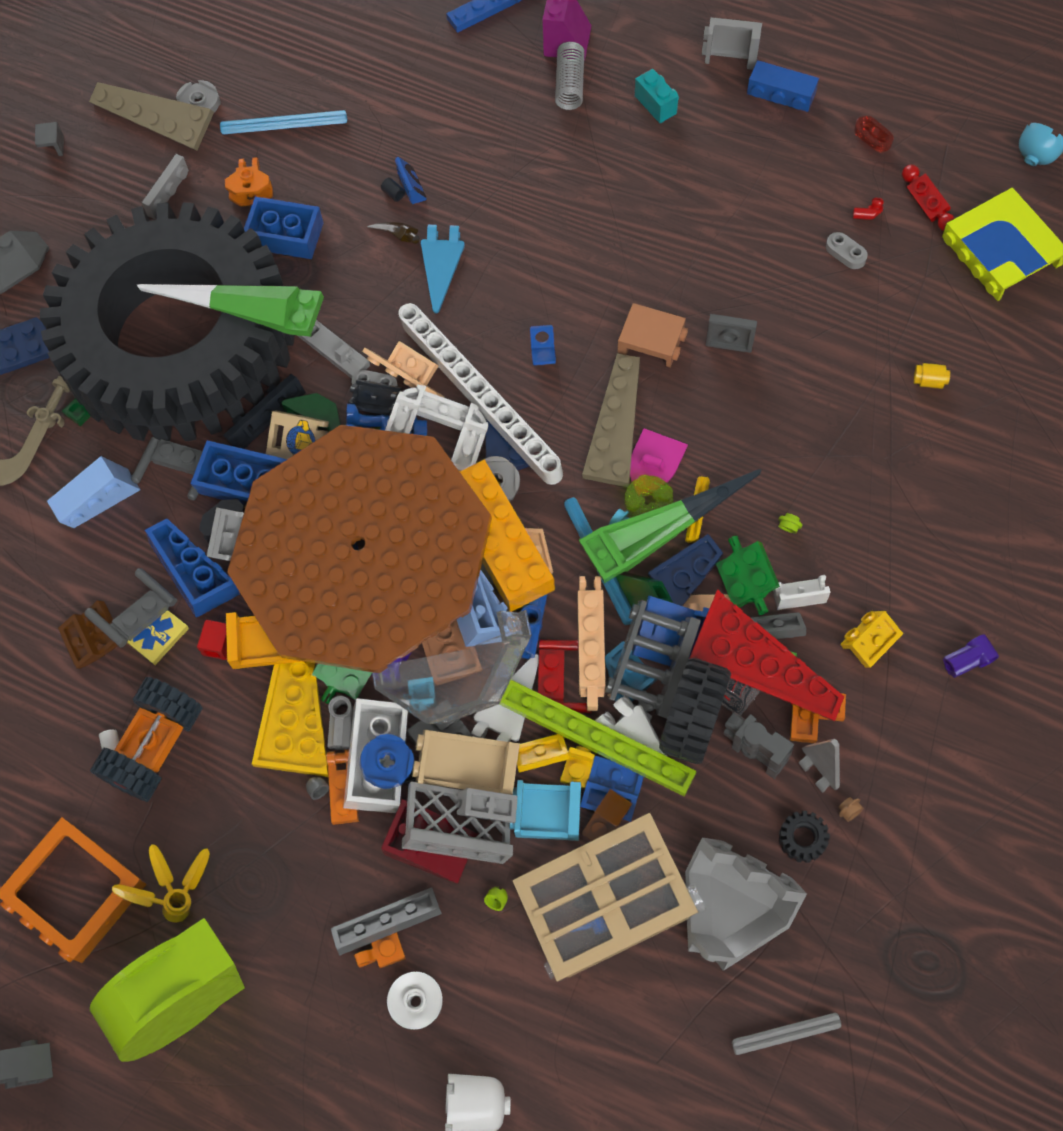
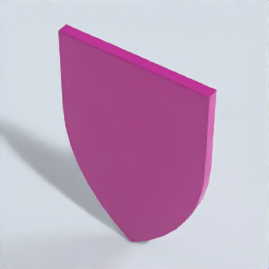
M643 429L631 457L630 479L638 497L659 490L671 480L679 467L688 444Z

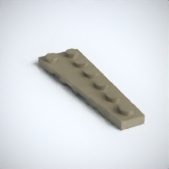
M97 82L89 101L98 107L198 151L214 114V111L209 108Z
M617 353L582 473L583 479L629 488L640 357Z

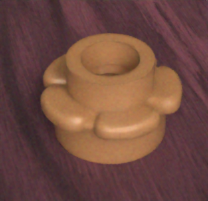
M851 797L846 799L839 806L841 810L839 816L844 817L847 822L858 816L864 809L859 803L860 799L853 800Z

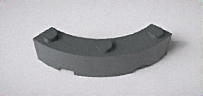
M38 1040L22 1042L21 1047L0 1051V1084H5V1089L39 1084L53 1077L50 1043L38 1044Z

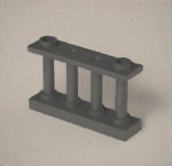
M640 600L638 604H633L629 618L632 619L614 676L613 678L609 677L606 683L605 692L608 693L606 698L615 701L618 693L653 705V708L656 709V715L668 718L701 620L686 617L685 621L678 622L646 611L647 602ZM641 620L676 631L677 635H680L678 644L672 647L637 635ZM633 644L669 656V659L672 660L669 670L663 671L630 660L629 656ZM625 669L660 680L661 684H664L662 693L656 696L620 684Z

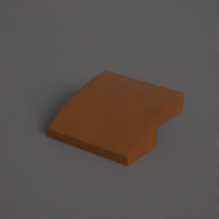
M97 600L89 607L95 610L110 625L112 624L113 618L105 601ZM84 613L81 615L73 614L58 627L76 669H81L97 661L118 646L91 622Z

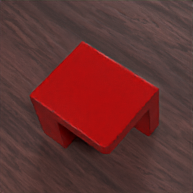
M211 620L205 621L197 645L198 650L203 656L227 660L226 623Z

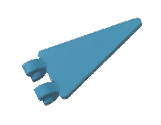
M428 225L427 239L421 240L434 313H439L465 247L464 242L460 241L459 226L450 225L449 240H438L437 225Z

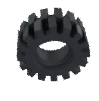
M802 811V813L795 812L792 816L786 818L779 831V845L782 844L781 850L783 853L787 852L789 854L788 858H795L796 862L799 863L801 861L809 863L813 859L815 861L823 854L829 844L830 833H827L829 828L827 824L824 825L822 823L824 820L821 817L818 819L815 817V813L807 814V811ZM800 827L810 829L814 835L813 844L807 847L797 844L794 839V831Z

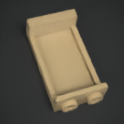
M423 730V735L418 734L416 750L420 751L419 761H414L412 777H416L415 782L419 784L458 789L471 788L513 795L520 743Z

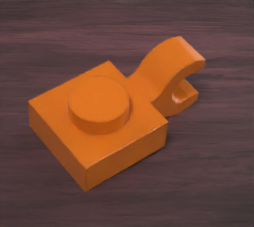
M397 932L372 942L373 949L355 954L359 968L376 961L379 968H383L406 959Z

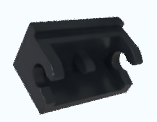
M357 379L356 383L350 388V392H353V395L348 404H355L357 409L361 411L390 416L396 398L400 391H402V387Z

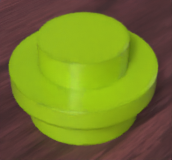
M786 513L785 516H779L778 519L780 522L779 528L794 534L798 532V529L802 528L803 524L799 522V517Z

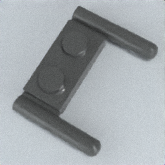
M151 437L131 480L135 484L140 483L150 461L194 475L203 451ZM191 486L187 497L190 500H196L199 493Z
M138 568L135 571V576L151 590L116 617L111 625L92 608L86 609L84 613L91 622L120 648L124 647L128 640L131 641L168 611V607L174 606L177 602V599L142 568Z

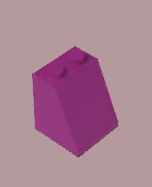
M547 0L542 19L544 56L557 57V49L561 44L575 42L584 48L585 61L591 24L577 0ZM566 52V53H563L562 55L567 54V53H575V54H578V53H576V52ZM566 55V56H563V57H567V56H575V57H578V56H576V55Z

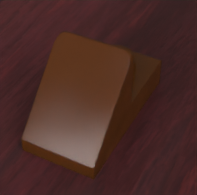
M610 789L581 834L593 841L616 830L633 803Z

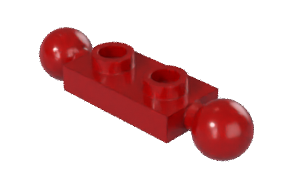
M907 165L902 170V178L904 181L911 183L907 186L908 191L930 221L933 222L938 219V227L944 231L946 224L955 219L952 214L946 213L951 209L950 205L926 173L919 177V168L915 165Z

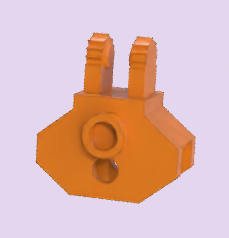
M258 158L252 159L251 167H247L244 159H239V168H236V172L225 179V188L229 191V200L239 206H252L254 199L249 200L247 199L248 197L268 199L273 197L270 178L267 174L260 171Z

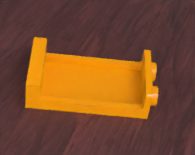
M236 612L226 613L227 662L232 669L303 662L282 658L255 616L239 617Z

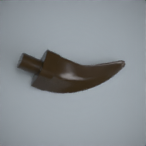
M384 222L367 226V228L387 230L403 242L417 244L420 240V237L416 235L418 229L408 224Z

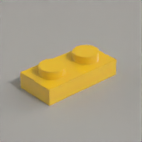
M556 734L520 744L517 760L519 773L568 760L569 754L563 736Z

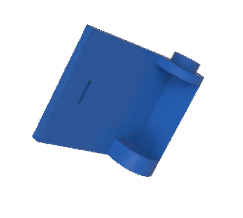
M648 596L646 611L678 622L685 621L686 617L701 620L690 652L691 655L709 608L703 607V611H697ZM641 620L637 634L672 647L678 644L680 638L676 631ZM634 645L632 655L667 666L671 665L672 660L669 659V656Z

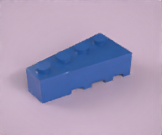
M168 519L145 530L149 544L196 618L240 595L231 577L223 571L222 567L208 558L202 549L196 547Z

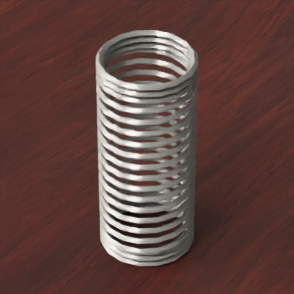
M566 42L557 49L555 103L560 108L566 110L578 108L583 101L584 48L579 43ZM566 52H576V53H578V54H575V53H567V54L562 55L563 53H566ZM566 55H576V56H578V57H575V56L563 57V56H566ZM563 93H564V94H567V95H573V94H576V95H575V96H566V95H563ZM561 96H564V97H567V98H573V97H577V98H575V99H566V98H563V97H561ZM561 99L566 100V101H573V100H577V101H575V102H565V101H562Z

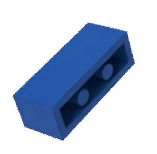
M757 60L749 78L747 94L808 112L816 94L819 78Z

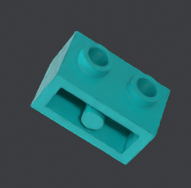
M651 69L635 78V97L659 124L677 114L679 96L676 90L671 89L665 82L662 75Z

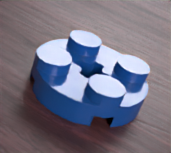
M382 734L368 742L360 756V769L363 778L372 785L383 789L401 786L409 777L414 765V756L411 749H409L402 738L392 734ZM385 755H388L390 760L394 761V765H389L388 768L383 767L379 759H384Z

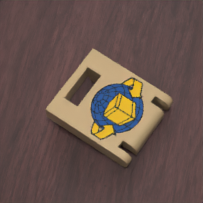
M277 410L272 411L266 454L289 459L326 435L328 431L318 430V426L328 427L329 422ZM282 425L284 426L281 446H276L278 426Z

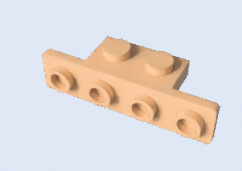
M400 341L388 360L364 347L362 352L368 355L367 360L377 366L380 363L387 367L385 369L387 373L396 378L398 375L405 378L403 383L411 388L423 385L426 386V392L444 398L443 395L427 386L439 366Z

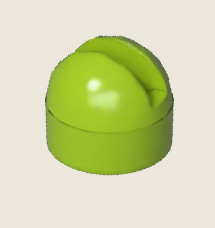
M493 887L486 894L484 901L492 910L501 911L507 903L508 895L505 889L502 888L500 890L499 887Z

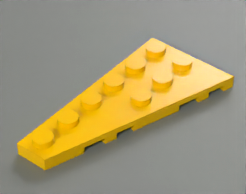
M303 661L274 665L252 760L254 767L329 777L317 677L312 675L315 663Z

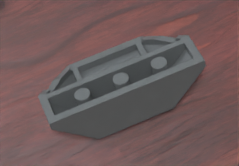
M9 231L0 237V294L40 269L49 247L37 232Z

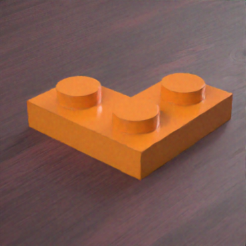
M842 694L844 699L835 721L843 722L845 719L846 694ZM792 704L790 741L816 743L818 719H829Z

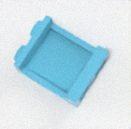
M518 780L517 787L513 788V795L518 796L516 822L510 823V829H514L515 837L579 841L581 782H570V786L525 784L523 780Z

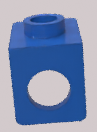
M553 326L530 327L533 365L555 364ZM538 332H546L549 335L548 340L545 342L537 341L535 336Z

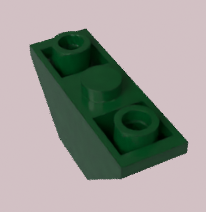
M318 393L285 399L281 403L286 413L329 422L328 427L318 426V430L328 431L329 433L341 425L336 403Z
M619 574L616 577L631 608L633 604H638L640 600L647 602L648 596L673 603L662 581L636 574Z

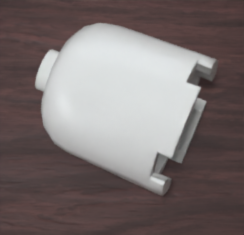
M448 1074L445 1112L447 1113V1124H445V1131L499 1130L503 1124L504 1115H510V1097L505 1096L502 1083L493 1077Z

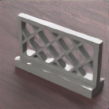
M410 782L408 784L406 832L402 838V849L504 864L513 856V845H510L509 822L501 823L500 821L491 820L493 824L484 829L475 817L466 816L468 819L459 825L450 813L456 808H461L462 801L457 800L458 792L462 790L419 784L417 782ZM415 791L424 792L430 801L422 807L415 798ZM443 795L449 796L456 804L448 811L438 800ZM432 803L442 813V816L436 821L425 811ZM419 813L429 824L426 829L413 828L414 817ZM444 818L455 829L450 834L444 833L437 825ZM469 822L480 833L476 838L469 837L462 829ZM496 826L502 834V842L494 841L487 832Z

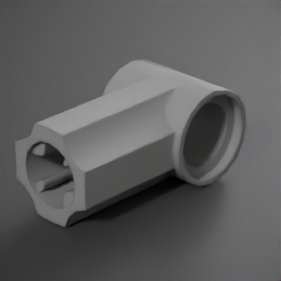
M344 696L334 697L328 706L330 712L329 749L346 750L350 746L354 706ZM341 705L348 706L345 714H336L338 707Z

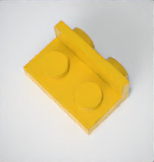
M870 611L861 618L862 622L860 625L848 631L844 636L845 640L840 644L843 649H850L865 668H871L903 635V632L886 611Z

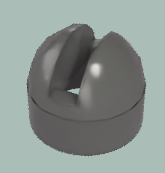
M312 777L307 781L306 790L311 799L317 800L326 795L329 791V786L321 777Z

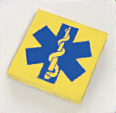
M166 611L131 641L128 640L127 643L156 665L186 633L189 627L170 611Z

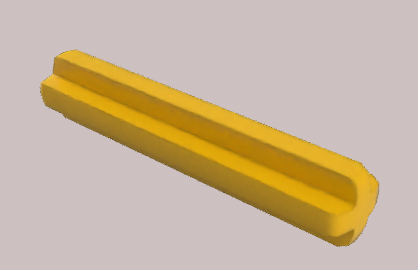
M699 476L697 478L694 495L709 489L710 479L708 477ZM703 517L687 528L685 538L687 543L693 544L699 540Z

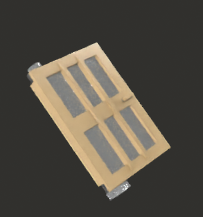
M650 813L512 880L548 962L544 963L545 970L549 978L555 977L557 982L582 972L706 910L695 885L692 884L686 887Z

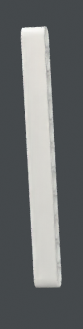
M411 303L403 305L399 309V317L407 334L434 363L439 365L438 367L467 399L479 406L478 410L544 482L551 485L560 482L563 477V470L559 457L416 305ZM534 452H540L537 455H532ZM549 468H555L552 471H547V469Z

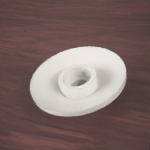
M410 972L400 976L392 984L387 996L388 1011L393 1020L400 1026L413 1030L430 1025L438 1017L443 1002L442 992L438 983L431 976L422 972ZM414 997H420L421 1003L417 1007L411 1005V1000Z

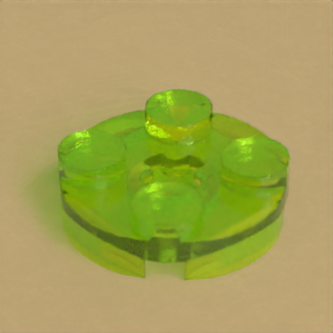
M639 476L638 479L631 482L625 493V504L631 517L673 503L672 488L663 479L656 476ZM652 495L656 502H650L649 505H646L643 497Z

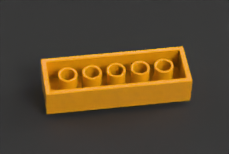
M485 459L459 471L491 514L492 520L482 563L509 611L512 612L554 591V577Z

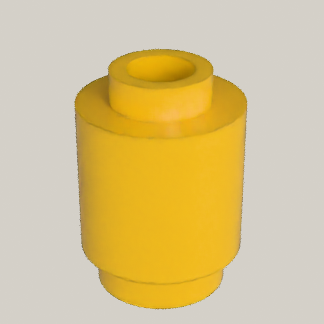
M928 363L916 365L914 384H919V387L943 389L944 384H949L950 370H946V365Z

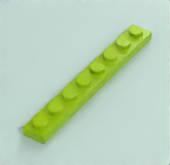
M511 679L498 700L499 705L684 797L696 775V770Z

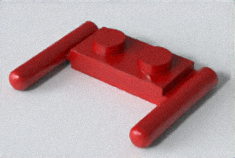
M539 640L538 693L578 713H592L593 711H587V703L563 702L564 650H578V640Z

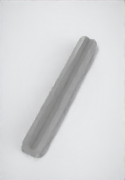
M832 1013L736 1038L732 1041V1047L735 1054L740 1055L839 1029L841 1027V1020L837 1013Z

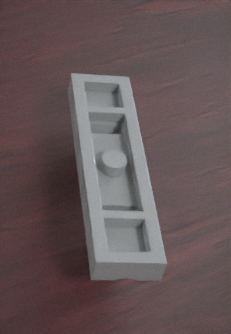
M317 320L312 334H314L312 337L297 335L351 379L358 371L366 370L370 366L369 361Z

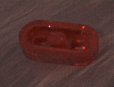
M862 116L857 119L854 132L860 139L878 152H885L891 148L894 136L887 128L870 116Z

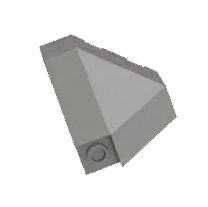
M702 837L685 871L687 890L699 912L687 919L688 951L698 952L704 959L710 962L716 961L724 971L789 929L807 893L790 876L781 873L779 877L766 869L767 864L749 854L746 857H742L732 852L733 846L722 840Z

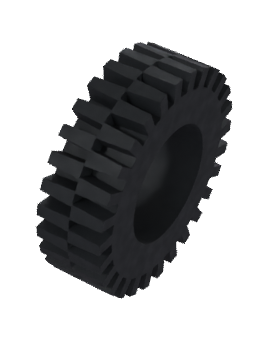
M168 202L157 203V220L150 221L145 210L140 206L131 209L135 225L124 228L117 215L106 219L112 236L105 239L94 227L84 235L91 251L88 253L72 244L66 251V254L73 268L56 264L52 275L58 286H45L43 297L49 307L40 308V319L46 330L41 331L44 344L49 350L48 355L74 397L80 405L83 404L90 416L97 422L103 419L108 428L118 434L125 427L133 439L144 441L148 430H150L155 439H163L170 442L172 426L174 425L184 441L187 442L197 440L195 422L199 420L203 421L211 435L221 432L222 428L217 416L218 413L226 410L232 419H235L238 415L243 417L245 413L240 401L241 398L244 397L256 406L264 398L261 383L269 387L271 385L277 387L281 381L277 366L287 368L290 361L287 346L294 345V335H289L222 312L211 332L193 347L165 357H141L118 348L120 332L126 319L134 309L145 300L156 295L141 291L137 286L139 284L284 286L271 251L267 245L262 246L258 234L252 228L245 232L241 221L232 215L224 222L219 210L209 206L201 218L194 203L183 202L179 218L177 219Z

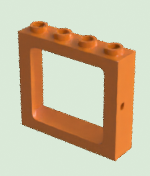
M61 817L0 888V899L3 900L0 905L11 914L16 911L22 917L19 921L28 929L32 930L35 927L39 930L41 934L38 937L49 946H52L53 943L60 948L58 954L70 963L72 960L83 963L132 902L120 898L112 892L76 937L68 940L17 897V892L65 836L70 837L120 878L119 885L143 890L147 884L74 825Z

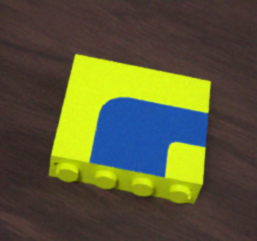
M1013 187L948 222L942 235L944 242L956 252L960 261L968 266L973 276L981 281L987 292L993 295L997 301L1001 299L1005 289L1050 264L1055 268L1063 265V243Z

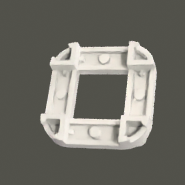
M417 385L416 388H410L403 392L400 391L385 431L410 434L416 415L460 430L461 433L451 461L459 471L476 464L488 429V422H486L483 414L478 410L479 406L471 403L470 407L426 392V386Z

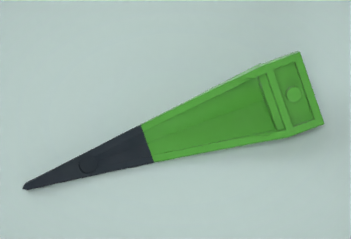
M761 469L667 506L601 527L579 540L580 545L604 583L619 574L625 571L628 572L761 474Z

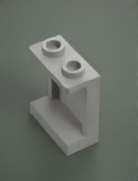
M711 17L709 27L705 26L703 40H707V42H703L702 55H706L705 63L709 64L711 55L748 59L747 69L753 70L757 61L762 23Z

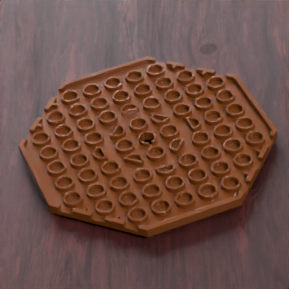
M340 425L253 481L227 573L282 658L381 673L388 668L389 664L398 658L402 659L417 649L419 644L430 637L433 638L448 628L450 623L459 617L463 618L471 612L492 517L435 437ZM363 539L365 541L364 548L354 550L352 545Z

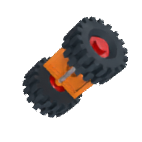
M152 677L144 679L132 699L140 708L115 750L103 747L90 769L92 774L104 782L145 802H149L162 778L156 773H158L182 730H191L203 709L201 704L188 697L184 692H180L179 689Z

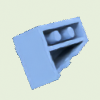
M100 456L47 502L60 523L75 528L141 489L132 482V475L127 468Z
M481 570L471 612L463 618L459 617L456 619L466 647L510 641L522 628L518 621L514 622L506 611L508 607L505 603H500L495 596L493 586Z

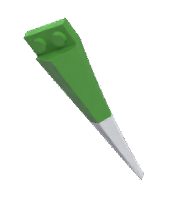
M137 285L144 292L218 310L289 335L309 337L312 334L324 298L321 291L301 290L298 286Z

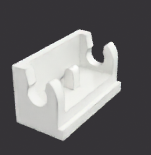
M821 575L818 579L786 584L779 582L780 587L773 590L777 610L826 603L831 593L829 586L825 587L826 576Z

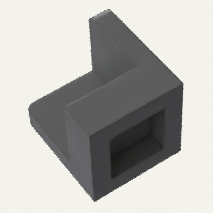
M58 123L35 124V145L37 147L54 146L58 155L63 156L64 135Z

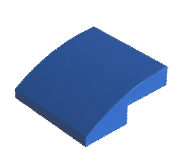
M595 756L580 807L595 811L609 790L612 789L633 803L623 820L631 822L644 776L612 760Z

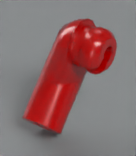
M873 198L872 204L867 208L854 207L852 218L874 219L884 209L883 199Z

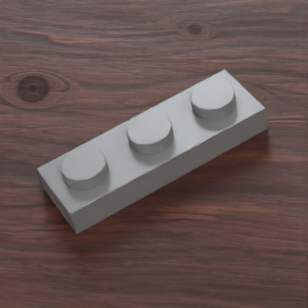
M176 154L143 200L142 205L148 217L156 219L157 203H166L175 194L181 181L186 178L189 170L183 156Z

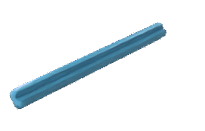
M345 110L222 121L220 122V130L225 135L347 123V113Z
M574 497L567 499L564 502V506L580 538L592 533L593 531L577 499ZM614 577L606 583L602 580L623 624L630 625L632 619L629 618L631 606L621 590L617 578Z

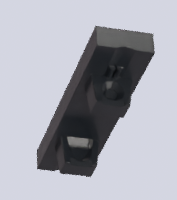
M290 374L277 387L271 385L266 390L268 395L245 416L241 417L238 415L232 420L235 425L223 435L230 446L245 449L270 426L272 411L285 412L281 404L285 399L300 397L306 393L296 376Z

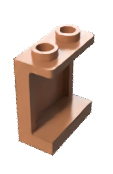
M633 303L618 340V353L627 355L629 349L665 359L666 366L671 368L673 360L677 361L679 358L681 347L678 346L680 341L684 342L688 333V328H685L686 318Z

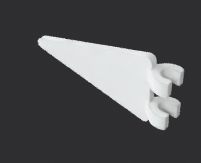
M536 654L535 658H530L510 679L532 690L539 665V655ZM509 681L475 714L474 721L477 724L471 733L473 737L485 738L488 729L500 734L497 738L498 741H519L525 717L498 703Z
M627 696L621 697L613 704L624 715L618 723L615 722L608 711L595 720L667 756V754L659 749L660 741L641 705L634 707Z

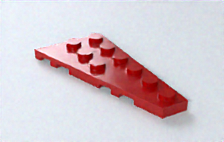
M717 589L689 659L697 658L727 668L732 673L730 679L835 721L844 696Z

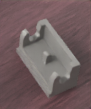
M216 507L207 557L231 561L244 515L243 512Z
M466 788L458 792L457 800L462 801V805L457 810V814L515 823L518 796Z

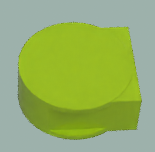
M203 918L178 936L140 956L116 974L94 997L90 1004V1012L119 1060L129 1062L147 1056L181 1037L208 1017L220 1005L245 989L234 962L205 918Z

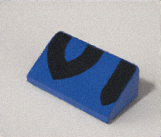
M396 157L397 173L410 203L413 205L426 200L427 197L414 168L401 158Z

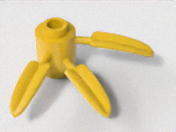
M151 844L149 856L153 871L159 885H166L168 890L164 900L155 898V894L125 885L112 886V891L120 898L145 907H151L153 903L163 905L162 912L168 921L174 923L181 922L186 919L190 912L191 898L187 892L189 889H195L199 883L209 859L208 848L203 849L198 854L182 881V885L185 886L182 890L172 888L170 883L174 879L159 848Z

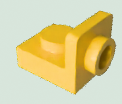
M577 746L576 749L570 747L568 751L569 759L566 761L560 783L570 785V782H581V789L585 790L595 755L585 747Z

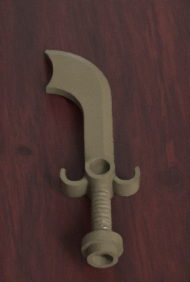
M58 376L52 382V385L56 388L46 408L39 409L33 406L28 409L27 415L32 418L35 414L36 421L21 451L10 459H0V486L17 480L25 473L47 429L55 425L56 419H59L57 424L61 428L64 426V419L59 414L54 413L63 393L70 392L69 387L61 376Z

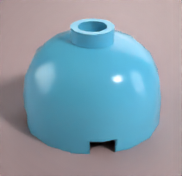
M1031 123L1030 126L1027 125L1019 139V150L1025 158L1024 161L1032 166L1037 164L1047 165L1054 162L1063 152V136L1059 134L1056 137L1051 134L1053 129L1043 124Z

